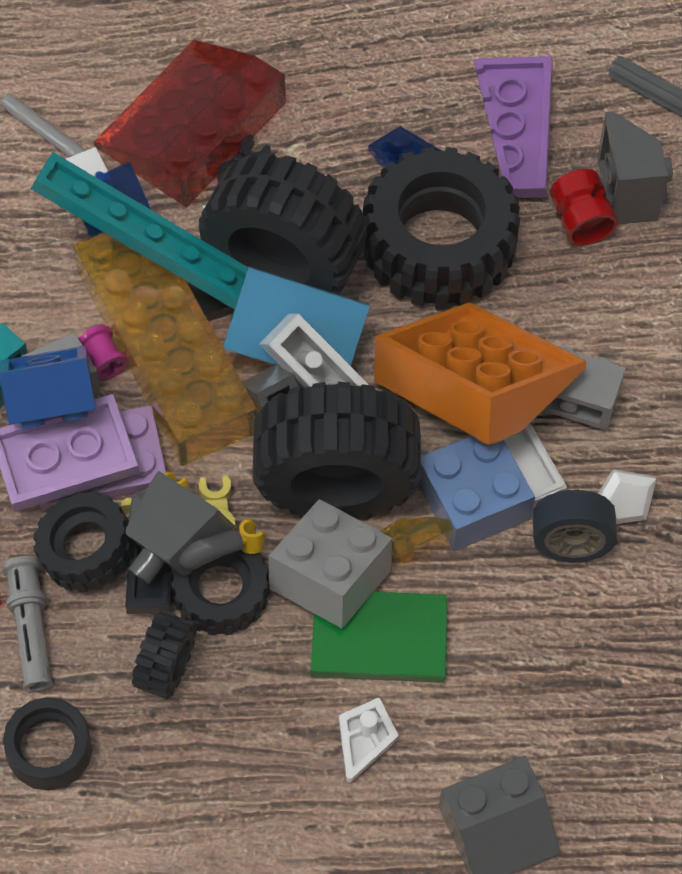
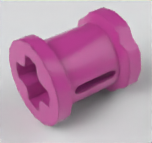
M104 324L89 328L78 338L82 346L86 345L87 355L97 370L98 380L102 381L118 376L129 364L126 354L119 352L112 340L113 331Z

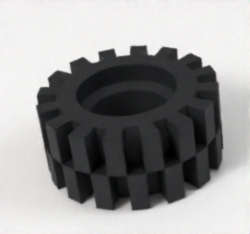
M164 611L157 613V617L155 616L152 620L151 627H148L146 631V638L144 641L142 640L140 645V654L137 655L135 660L137 665L132 673V676H134L132 679L133 687L167 700L170 699V696H173L175 688H178L181 676L185 674L186 664L190 661L192 655L190 652L194 648V638L197 635V624L195 622Z

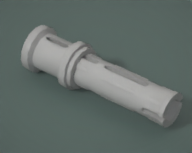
M19 556L6 560L1 566L3 575L7 576L10 594L6 599V605L9 611L15 614L18 648L24 680L23 689L27 692H41L51 688L53 685L50 677L41 610L44 609L46 604V595L40 591L38 572L42 566L37 557Z

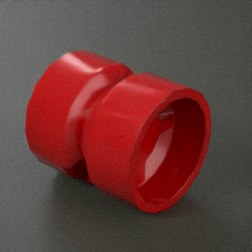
M575 170L558 178L552 184L549 190L557 214H563L561 223L567 239L572 245H592L609 237L618 226L617 217L610 201L606 199V190L599 173L595 170Z

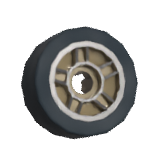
M579 489L564 490L547 495L537 503L533 510V539L535 548L546 557L570 563L588 562L603 557L612 551L617 542L614 505L605 496Z

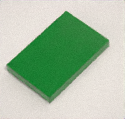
M373 592L342 629L314 614L311 677L445 683L447 595Z

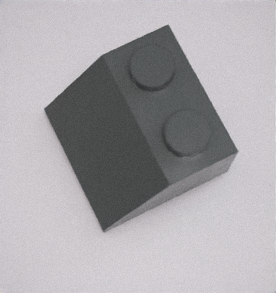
M614 111L605 112L597 160L601 180L606 190V199L610 201L618 224L658 221L662 204H667L668 200L666 183L671 182L673 179L671 158L664 157L660 140Z
M526 756L441 789L439 810L469 874H516L560 856L561 851L546 797Z

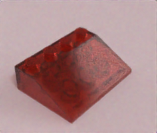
M193 40L93 142L94 147L187 208L217 176L218 166L225 161L232 160L235 154L241 151L240 145L244 137L250 134L255 136L286 103L285 74L255 55Z

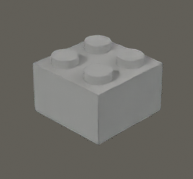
M319 499L270 553L269 589L342 629L391 572L393 538Z

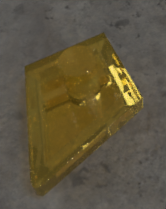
M437 517L400 518L380 530V532L393 538L392 557H397L400 563H404L414 558L415 554L412 548L434 539L453 528L449 519Z

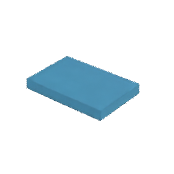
M248 266L223 348L280 366L259 344L288 314H300L351 366L370 305Z

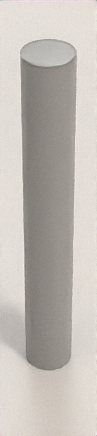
M8 93L2 98L0 102L1 107L68 157L87 151L12 94Z

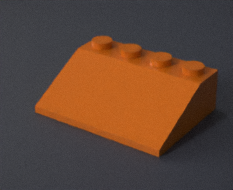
M470 302L375 336L374 381L488 445L499 443L502 439L521 432L586 369V360Z

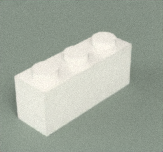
M288 314L259 344L283 369L293 373L296 382L303 388L312 387L313 383L325 382L326 385H335L338 382H350L354 386L369 385L300 314Z

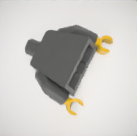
M158 471L149 487L132 497L126 535L143 550L128 570L147 584L152 582L164 564L180 575L186 576L194 569L239 550L248 554L261 552L265 546V532L260 531L256 533V523L249 519L241 522L239 532L234 530L235 525L217 508L189 491L187 478H182L176 482V475L174 473L165 472L163 474Z

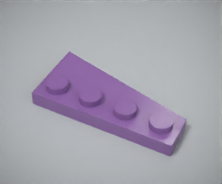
M552 56L474 59L501 177L505 176L508 178L513 186L512 194L518 198L547 197L553 79Z

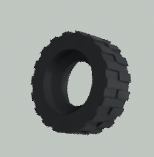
M90 491V493L77 492L73 496H66L60 499V502L46 510L47 513L43 518H40L37 524L38 529L34 532L35 546L33 547L39 562L58 586L61 584L69 591L88 592V590L92 589L99 590L109 582L113 583L122 572L126 571L129 567L130 559H133L135 554L134 545L136 543L126 535V527L129 520L117 502L114 503L111 497L105 494L104 496L99 495L98 492ZM96 524L104 530V543L90 556L77 560L66 554L65 542L79 528Z
M239 550L194 569L186 576H182L172 569L171 584L176 609L180 610L181 618L195 622L197 624L196 630L199 632L202 630L208 632V635L225 634L227 636L232 635L233 632L238 630L243 631L248 628L249 624L253 621L256 622L260 618L262 609L265 610L268 603L269 574L267 565H264V557L261 552L248 554ZM217 565L233 568L242 579V589L239 595L232 601L222 604L208 601L199 590V580L202 574L207 569Z

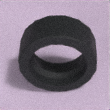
M48 697L30 701L17 709L6 723L3 745L8 765L17 779L31 788L49 791L66 787L78 779L89 765L92 743L87 721L80 711L68 702ZM46 721L62 722L69 727L74 735L75 744L70 757L59 765L47 768L36 767L28 763L21 750L22 738L26 731L37 723Z

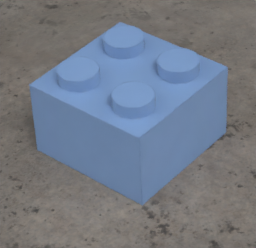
M470 436L421 456L419 487L453 552L531 520L535 496L504 439L499 443L488 445L478 441L474 436Z

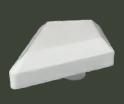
M617 469L611 471L598 494L605 496L614 505L616 524L647 520L656 477Z
M379 697L338 715L346 781L349 783L356 779L399 739V735Z

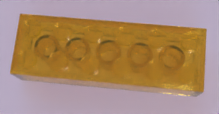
M104 232L73 244L77 272L106 326H109L113 331V339L119 351L126 354L129 360L128 368L148 405H152L153 414L180 465L184 466L254 435V420L257 418V408L187 282Z

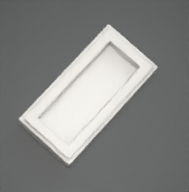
M531 423L521 432L504 439L535 496L533 508L547 495L567 490L565 482Z

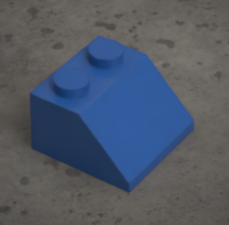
M86 345L1 360L0 382L9 425L19 423L20 429L35 428L44 425L45 418L61 415L63 421H74L88 417V411L96 409Z

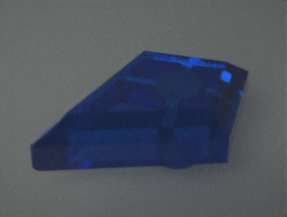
M401 126L368 145V151L383 168L392 161L398 164L399 156L411 151L414 155L421 154L422 148L434 147L435 151L442 150Z

